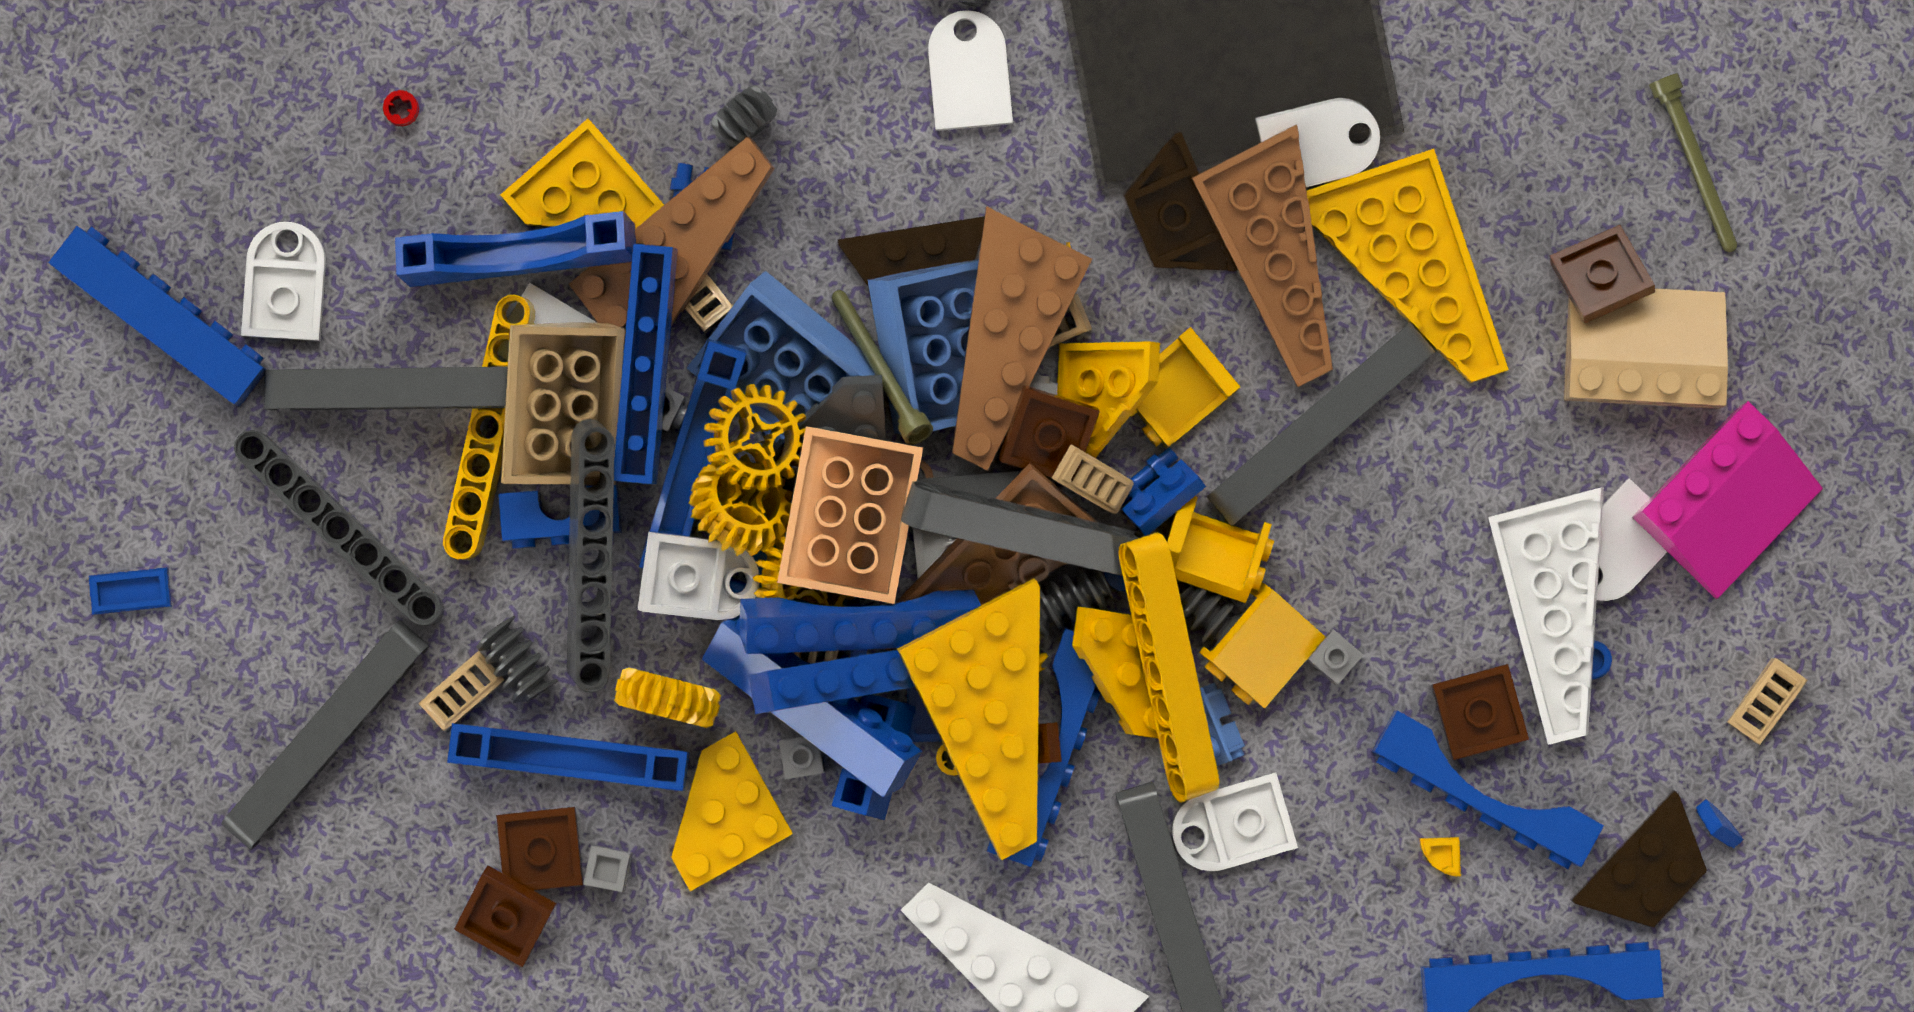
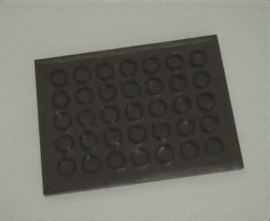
M1061 0L1099 191L1130 186L1170 137L1178 131H1181L1198 172H1203L1261 143L1255 118L1335 98L1351 99L1368 109L1378 124L1380 137L1405 132L1379 0ZM1364 123L1353 125L1349 131L1350 141L1354 143L1367 140L1370 134L1369 126Z

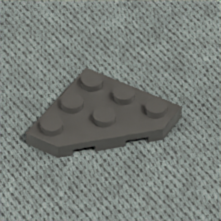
M882 375L842 377L832 387V392L820 404L815 403L805 413L806 419L797 423L799 430L808 426L886 441ZM800 437L799 442L803 443L804 437ZM785 438L783 440L779 439L773 445L776 454L773 457L775 463L783 452ZM790 464L795 476L791 479L786 478L783 489L795 488L798 472L797 466Z

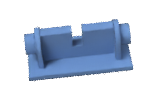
M1215 682L1200 688L1216 765L1219 766L1243 756L1242 747L1245 744L1235 721L1222 726L1219 719L1231 714L1222 688L1217 689Z

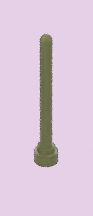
M1678 73L1650 83L1649 87L1654 99L1658 98L1660 104H1665L1720 244L1725 252H1733L1737 248V241L1680 101V97L1683 96L1680 90L1683 88Z
M842 290L835 291L832 294V301L874 374L882 375L883 389L900 416L898 419V430L906 444L909 445L924 441L933 432V426L925 413L919 412L918 409H913L846 293Z

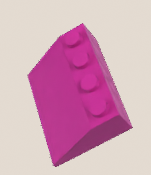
M1747 401L1739 406L1632 518L1715 599H1718L1823 488L1777 428Z

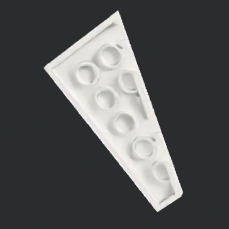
M1604 487L1488 517L1548 745L1586 736L1589 732Z
M929 882L901 909L910 921L999 1012H1134L1149 997V995Z

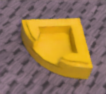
M1459 837L1419 838L1422 853L1433 867L1447 875L1461 876Z

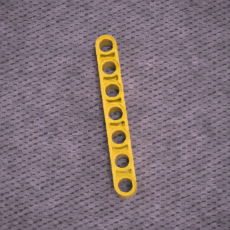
M507 295L498 301L482 367H508V362H502L499 358L498 348L502 342L509 340L510 325L534 324L536 311L528 299L518 295ZM520 302L525 310L524 317L520 322L511 324L507 319L506 311L511 304ZM505 408L472 409L443 536L445 552L452 558L472 559L481 552L484 546L502 467ZM494 417L498 423V432L494 437L487 439L482 435L480 426L485 418ZM479 455L486 456L490 463L489 471L482 477L476 476L472 470V462ZM470 493L477 494L481 500L480 510L474 515L468 514L463 507V501ZM462 531L468 532L472 538L471 549L466 553L459 552L455 547L456 535Z
M1156 532L1121 544L1118 554L1168 785L1175 799L1179 802H1185L1217 790L1219 788V774L1170 548L1164 536Z

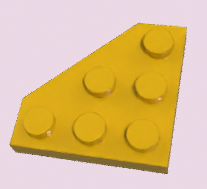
M589 118L500 194L527 226L538 227L557 226L585 215L624 211L635 223L636 229L664 206L662 201Z
M1151 341L1059 343L1057 395L1097 407L1100 411L1085 453L1096 458L1158 383L1160 343Z
M1077 607L1072 647L1078 657L1084 659L1094 674L1091 678L1105 701L1111 703L1120 717L1118 722L1125 734L1158 739L1132 616L1111 611Z
M736 731L701 750L671 856L690 892L793 834Z

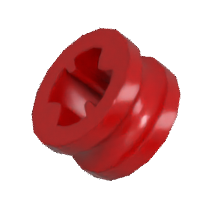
M397 90L391 92L385 98L383 112L390 123L395 126L404 127L416 120L419 114V105L411 93ZM400 98L404 103L411 102L412 109H407V112L410 113L407 117L401 118L399 114L391 115L390 109L391 107L395 108L393 102L396 99Z

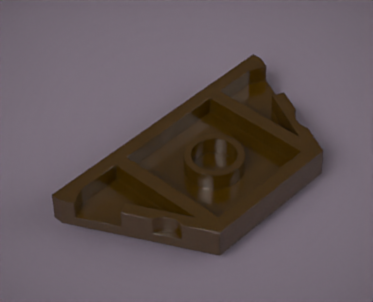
M1178 131L1170 137L1122 196L1153 267L1237 271L1238 269L1192 180V177L1198 175L1199 172L1182 132Z
M985 216L838 239V245L869 287L868 280L975 260L982 239Z
M1675 790L1671 791L1570 899L1574 904L1654 928L1706 873L1707 869L1681 798Z

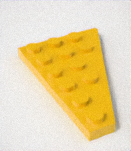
M1434 149L1306 190L1312 226L1409 323L1411 322L1419 333L1469 383L1509 370Z
M1034 578L897 648L1001 860L1037 842L1040 586Z

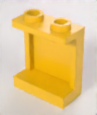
M1190 327L1160 353L1158 383L1132 413L1131 417L1137 413L1146 424L1142 431L1155 447L1162 443L1167 449L1240 389V385Z
M1194 496L1175 512L1166 540L1170 548L1176 580L1246 603L1251 589L1259 591L1265 575L1266 568L1260 567V562L1268 561L1275 540L1268 538L1272 524L1264 522L1260 533L1231 526L1228 523L1194 512L1198 499L1197 496Z
M1262 582L1259 591L1254 589L1250 591V594L1256 600L1212 651L1203 647L1199 653L1208 660L1204 667L1221 682L1227 677L1235 684L1231 691L1247 705L1254 700L1265 709L1326 637L1279 594Z

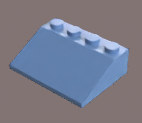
M979 259L902 272L868 280L880 353L913 409H918L919 412L926 414L933 426V431L956 426ZM888 398L894 434H900L898 430V419L900 416Z
M767 271L763 272L747 286L709 337V339L746 350L747 354L736 388H740L745 394L746 386L755 384L759 394L762 386L770 385L772 389L771 398L777 391L782 390L786 393L783 405L792 400L798 403L797 407L792 411L793 416L805 414L815 403L820 404L832 392V387L842 377L875 375L858 346ZM707 341L687 367L695 376H697ZM750 405L753 414L757 413L764 423L773 424L779 421L769 410L760 406ZM771 430L765 431L764 433L769 434L771 433ZM784 433L777 436L774 441L783 440L785 438Z

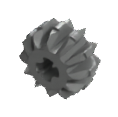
M757 85L744 89L730 102L726 103L712 118L711 127L716 132L715 135L731 150L746 137L753 138L775 118L777 108L772 103L773 100Z

